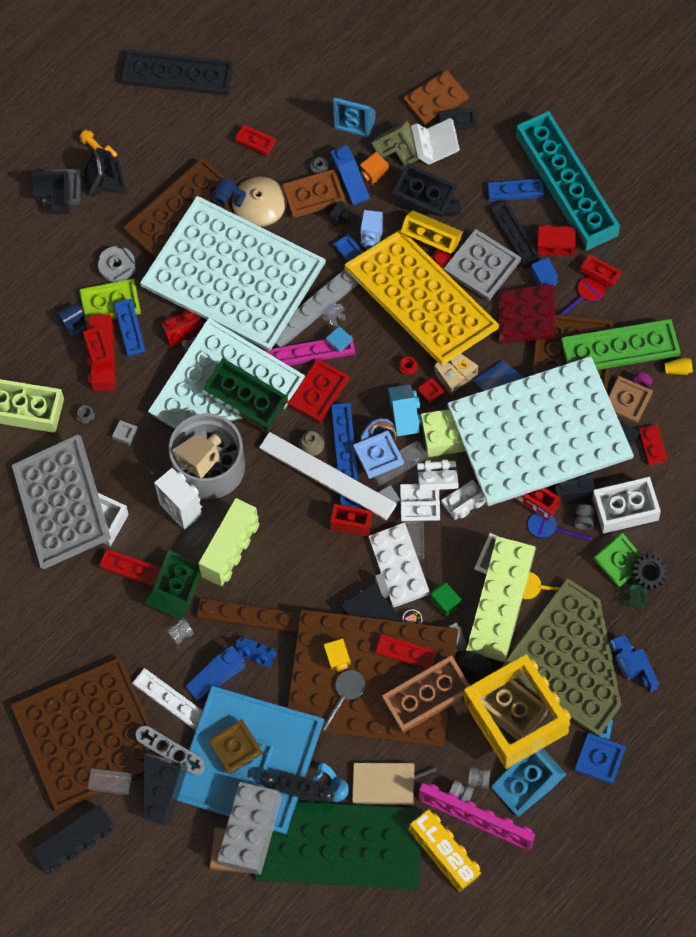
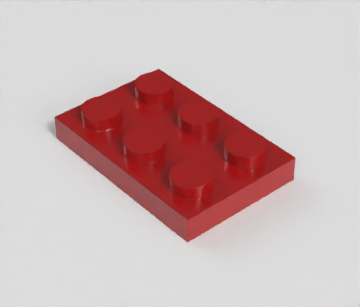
M317 359L289 400L288 406L321 423L332 407L331 405L334 404L350 380V376Z

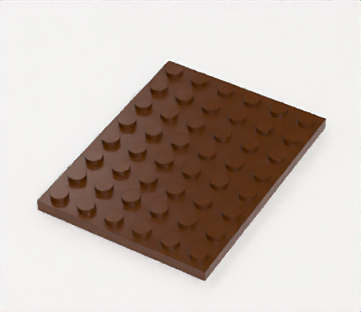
M301 610L288 703L289 709L323 718L324 726L341 697L336 690L337 677L342 672L354 670L359 672L365 680L363 694L354 700L344 699L326 730L321 729L322 733L444 748L449 707L402 733L382 698V695L427 669L375 654L380 634H384L437 650L438 654L434 663L436 665L451 655L455 660L458 629ZM339 639L344 640L351 662L350 665H347V669L342 671L331 669L324 644Z

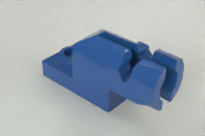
M627 636L611 640L609 642L610 649L613 654H617L615 661L622 675L627 680L641 676L643 686L645 688L648 687L649 692L656 691L659 683L644 650L635 651Z

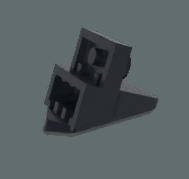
M97 147L84 168V180L89 195L95 197L105 189L122 194L126 191L119 160L113 158L110 151Z

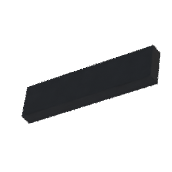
M504 200L489 207L490 213L515 254L521 257L523 267L526 268L531 266V264L541 261L540 255L507 201Z

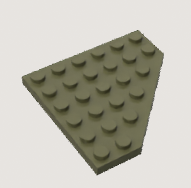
M567 578L501 668L527 654L530 660H535L538 666L537 671L541 676L544 675L549 683L548 688L551 692L554 691L557 694L562 709L566 708L571 720L595 736L600 737L622 705L601 601ZM525 673L513 679L539 697Z

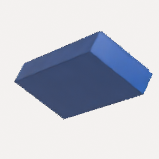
M349 234L333 244V247L347 263L364 253Z

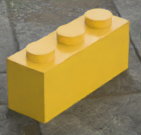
M412 211L406 215L401 233L451 254L458 248L463 231Z

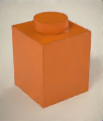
M377 152L360 164L362 179L365 182L368 181L371 185H374L389 173V164Z

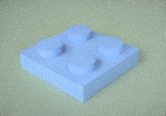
M389 431L353 445L369 479L404 465V460Z

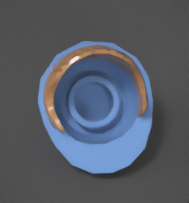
M383 418L370 421L361 435V441L385 431H389L393 441H395L396 429L394 423Z

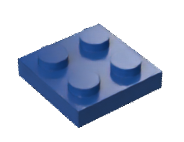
M588 733L574 772L613 785L626 746Z

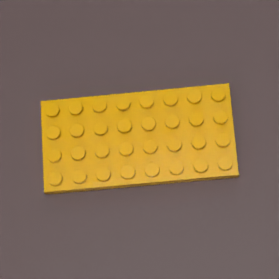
M402 229L346 263L344 269L443 366L496 331L499 324L408 235L401 233Z

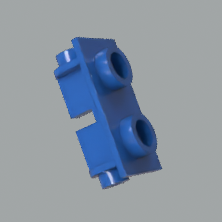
M240 637L237 640L235 650L242 658L271 668L272 660L275 659L277 654L274 648L263 644L257 648L258 642L247 637Z

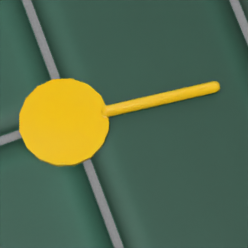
M530 572L523 599L536 597L541 589L558 591L560 588L541 585L539 577Z

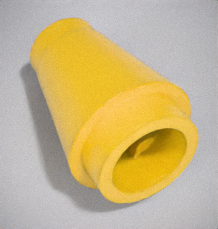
M683 357L665 363L666 374L688 375V373H693L691 358Z

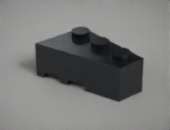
M154 753L144 754V819L160 825L170 824L188 769L187 765Z

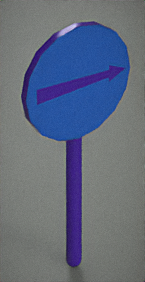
M535 513L528 520L529 532L537 538L550 537L557 531L586 540L592 539L586 535L557 528V523L553 516L547 521Z

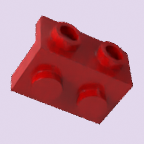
M189 310L160 322L171 347L181 344L182 340H191L203 328L199 315Z

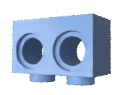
M364 210L361 226V247L370 249L381 242L383 212Z

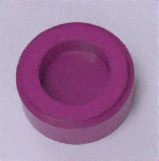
M636 372L633 377L634 383L649 388L653 381L648 374L643 372Z

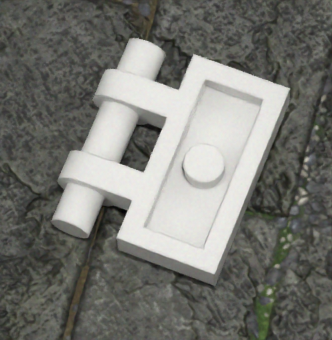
M445 459L442 462H431V460H428L425 463H417L418 471L425 470V472H418L420 491L457 489V470H449L456 468V461Z

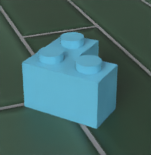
M410 384L388 388L397 436L420 433L419 426H422V419L420 414L417 415V408H420V403L416 390H412Z

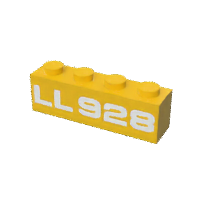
M428 810L409 825L408 830L458 892H461L479 877L481 872L479 871L480 867L478 864L468 858L465 848L454 841L452 832L441 825V820L436 813Z

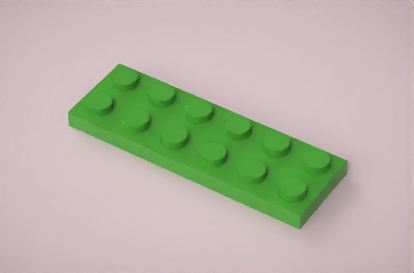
M671 319L562 337L561 339L567 364L592 357L597 370L680 356L681 353Z

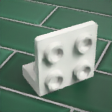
M451 118L428 129L423 128L418 123L411 126L417 156L428 165L460 150L454 123Z

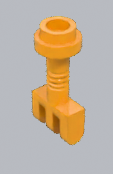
M85 130L82 132L80 139L83 144L88 143L94 150L97 147L102 148L93 139L94 134L91 131ZM109 145L105 148V150L111 152L113 158L117 156L116 152Z

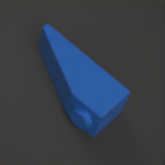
M348 145L331 151V163L352 205L354 206L369 200L370 197Z
M233 646L229 647L212 660L186 686L187 690L199 702L209 694L211 686L220 687L245 668L243 658Z

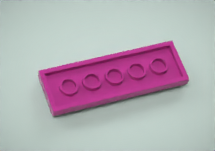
M422 784L419 790L420 802L530 852L535 837L531 829L525 826L520 828L514 825V822L508 818L503 817L500 819L494 816L495 814L488 809L481 810L476 808L474 803L467 800L463 802L457 799L458 797L453 793L441 792L433 784Z

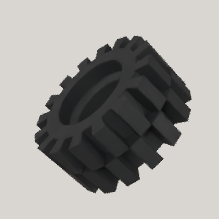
M643 555L632 562V568L629 570V572H632L630 578H633L632 583L637 584V588L653 590L663 585L664 580L667 579L665 574L668 573V569L665 570L664 568L667 565L662 563V558H657L658 555ZM645 565H650L655 570V576L651 580L644 578L642 575V568Z

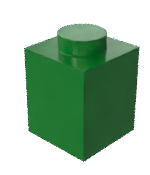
M447 583L442 586L438 585L433 589L431 601L446 618L461 607L462 599Z

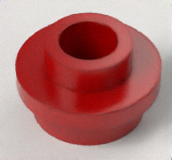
M408 356L400 360L399 370L403 374L412 375L417 371L418 364L414 358ZM406 365L412 366L411 368H405Z

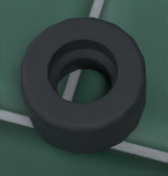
M472 651L461 652L456 661L465 679L473 684L489 676L493 667L491 661L486 657Z

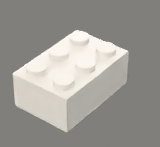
M171 468L154 482L157 496L162 508L186 530L202 517V507L198 497L199 492L192 484L189 486L185 482L186 478L180 471L176 472Z
M650 477L593 491L592 500L603 534L659 520L661 511Z

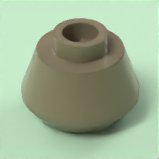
M314 431L306 432L299 439V449L312 456H316L324 449V439Z

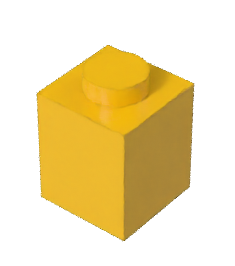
M339 639L324 644L331 669H336V671L347 669V665H350L351 662L344 640Z

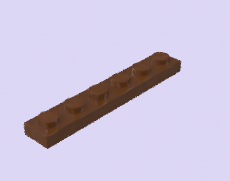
M200 598L197 619L292 634H298L301 613Z

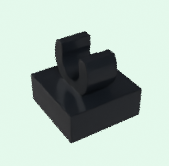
M338 201L330 213L331 224L337 226L340 221L344 224L349 223L351 213L346 211V203Z

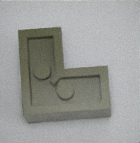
M408 121L378 135L372 142L375 150L382 158L396 151L404 166L407 163L411 164L419 160L412 128Z

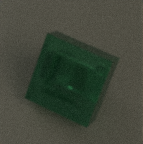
M631 585L630 589L625 590V594L630 596V600L624 601V605L628 608L646 610L647 591L639 585Z

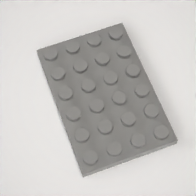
M81 436L71 437L12 465L40 568L46 569L111 539Z

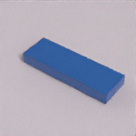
M542 179L487 182L489 202L544 197Z
M132 299L114 303L127 357L146 353Z

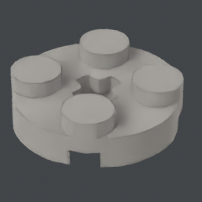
M110 247L104 250L99 257V272L110 283L127 280L135 272L134 256L126 248ZM113 262H121L119 267H113Z

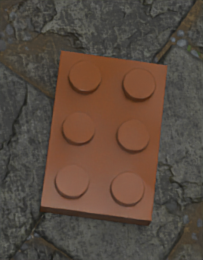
M448 71L443 72L403 97L405 104L424 127L439 118L440 111H450L468 100V94Z
M335 169L282 184L293 218L334 207L339 200L346 203Z

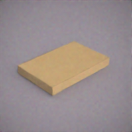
M354 763L353 804H414V763Z

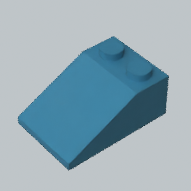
M334 97L335 129L369 137L375 122V110L366 105Z
M542 748L512 765L491 787L517 816H520L553 789L566 773Z

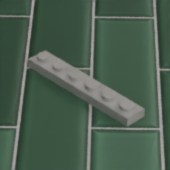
M344 269L294 312L274 345L277 348L284 347L359 283Z

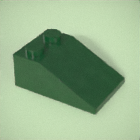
M168 550L145 604L181 620L190 605L201 575L199 564Z

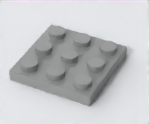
M475 229L443 270L459 283L490 301L521 262V257Z

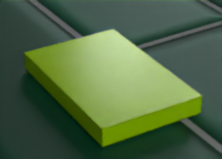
M134 278L79 289L86 323H89V316L111 314L112 319H117L114 303L129 299L133 301L136 315L141 314Z

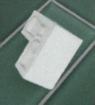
M98 493L111 539L104 542V544L111 547L129 514L126 505Z

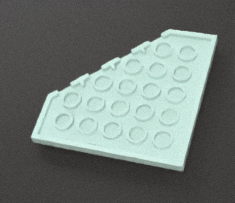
M208 318L148 413L174 429L187 418L204 413L216 414L229 421L243 419L203 395L202 389L222 358L288 396V402L305 378V375Z

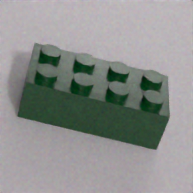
M224 358L221 359L202 389L204 396L269 433L288 402L287 395Z

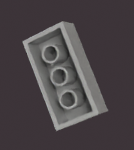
M242 782L239 783L217 860L222 866L261 875L282 800L279 791Z

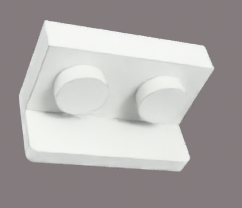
M473 480L441 500V503L454 520L466 517L470 510L475 507L479 508L486 502L483 492Z

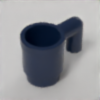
M220 178L213 192L212 200L224 206L233 193L238 196L234 205L241 207L246 197V192L237 188L231 180Z
M78 304L70 305L56 313L61 324L67 329L72 338H77L83 334V331H86L84 325L77 329L73 327L74 323L84 317V313Z

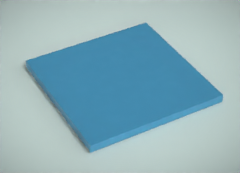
M211 686L189 748L190 752L199 756L204 761L205 770L199 776L186 772L177 801L230 817L240 782L275 790L276 785L271 787L262 785L260 777L263 772L272 771L276 777H279L280 771L305 777L324 719ZM243 719L263 754L229 775L208 740ZM189 756L186 763L191 764L193 771L195 768L199 769V762L197 761L196 764L189 760L191 756ZM281 794L282 800L273 831L286 834L298 798Z

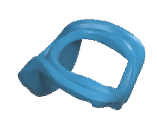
M320 763L317 768V775L311 779L317 781L323 772L327 773L332 780L329 787L334 791L332 801L340 802L348 796V784L338 777L331 767Z

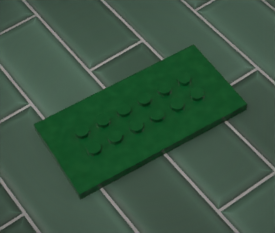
M297 802L287 833L282 834L273 831L261 875L256 874L255 881L419 890L421 845L410 833L408 827L422 815L423 809Z

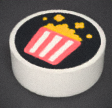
M408 610L403 615V622L422 624V615L417 610Z

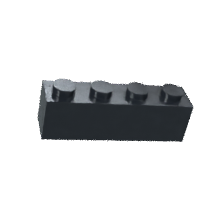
M98 805L34 848L32 852L46 874H53L62 868L61 865L65 862L75 860L83 850L93 848L101 838L109 837L115 827L101 805Z

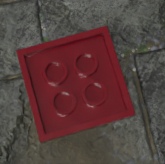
M554 284L499 291V341L501 344L556 338Z

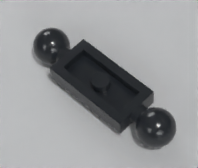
M265 771L260 777L262 785L265 787L276 785L275 790L281 794L315 802V798L318 796L324 803L331 802L334 798L333 789L328 786L320 789V782L282 771H280L279 777H276L272 771Z

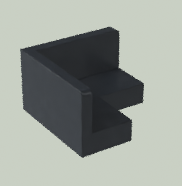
M68 171L32 172L34 199H51L52 215L70 214L71 181Z

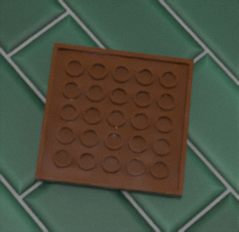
M121 657L11 704L56 812L144 774V754L154 753L137 741L136 732L140 727H152ZM148 731L146 734H141L142 740L147 738L153 743L154 739L148 735ZM158 742L157 749L159 751H162L160 744Z

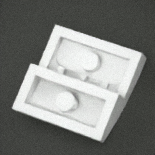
M400 484L401 521H440L439 490L420 491L419 484Z

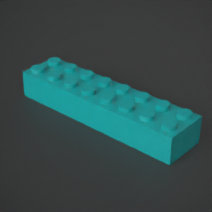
M548 111L517 125L516 138L571 227L576 228V236L585 251L619 235V223L550 112Z

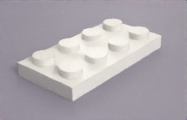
M405 523L369 536L394 608L430 594Z

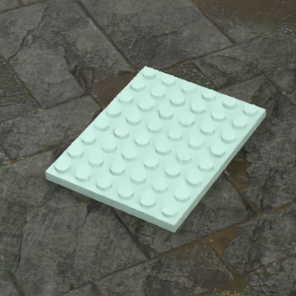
M197 196L140 284L141 287L207 320L210 318L238 336L271 351L326 262L324 258Z
M587 357L448 403V408L488 506L632 459L634 456L592 357Z

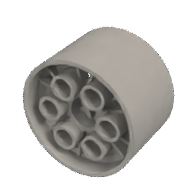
M204 413L187 418L174 430L169 443L172 468L184 475L186 478L185 482L189 486L191 484L195 486L199 492L198 497L200 499L223 497L239 485L245 472V457L241 435L231 421L216 414ZM196 434H200L206 439L207 435L216 434L221 440L219 445L224 447H216L220 457L201 479L194 477L193 473L177 464L172 451L174 448ZM233 446H235L237 449L231 452H227V450H229ZM225 461L232 462L230 465L223 464Z

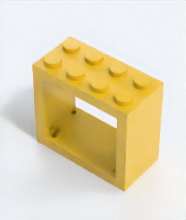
M527 654L464 689V704L506 769L567 735L569 732L570 714L566 708L562 709L559 704V697L554 691H550L546 677L539 674L535 660H530ZM525 673L554 719L517 742L508 744L480 698Z

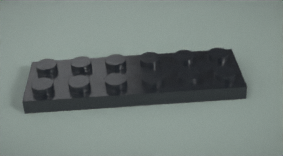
M128 50L122 84L228 96L234 62Z

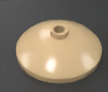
M266 177L247 179L237 187L246 192V197L241 207L234 205L238 196L235 194L232 196V208L235 215L259 227L271 225L279 220L284 214L287 205V199L281 185Z

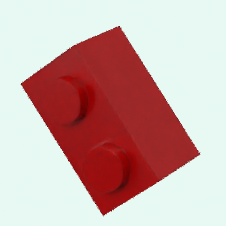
M539 226L538 254L574 256L576 228L570 226Z
M334 504L330 520L331 530L369 537L373 520L372 511Z

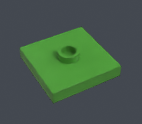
M621 533L593 559L619 588L630 579L632 572H629V570L632 568V562L642 555L627 537Z

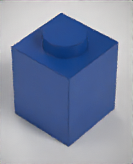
M549 258L531 264V275L537 286L551 284L555 286L557 284L558 275Z

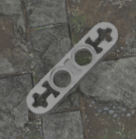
M142 726L137 730V741L159 756L176 761L173 758L174 753L182 751L184 752V758L176 762L185 764L188 757L191 756L189 760L195 764L198 761L200 768H195L193 771L191 764L186 763L188 766L187 772L194 776H199L204 772L205 764L199 756L148 726ZM148 731V735L154 739L153 743L147 738L142 740L141 734H146ZM166 741L167 748L164 751H159L157 749L158 742Z

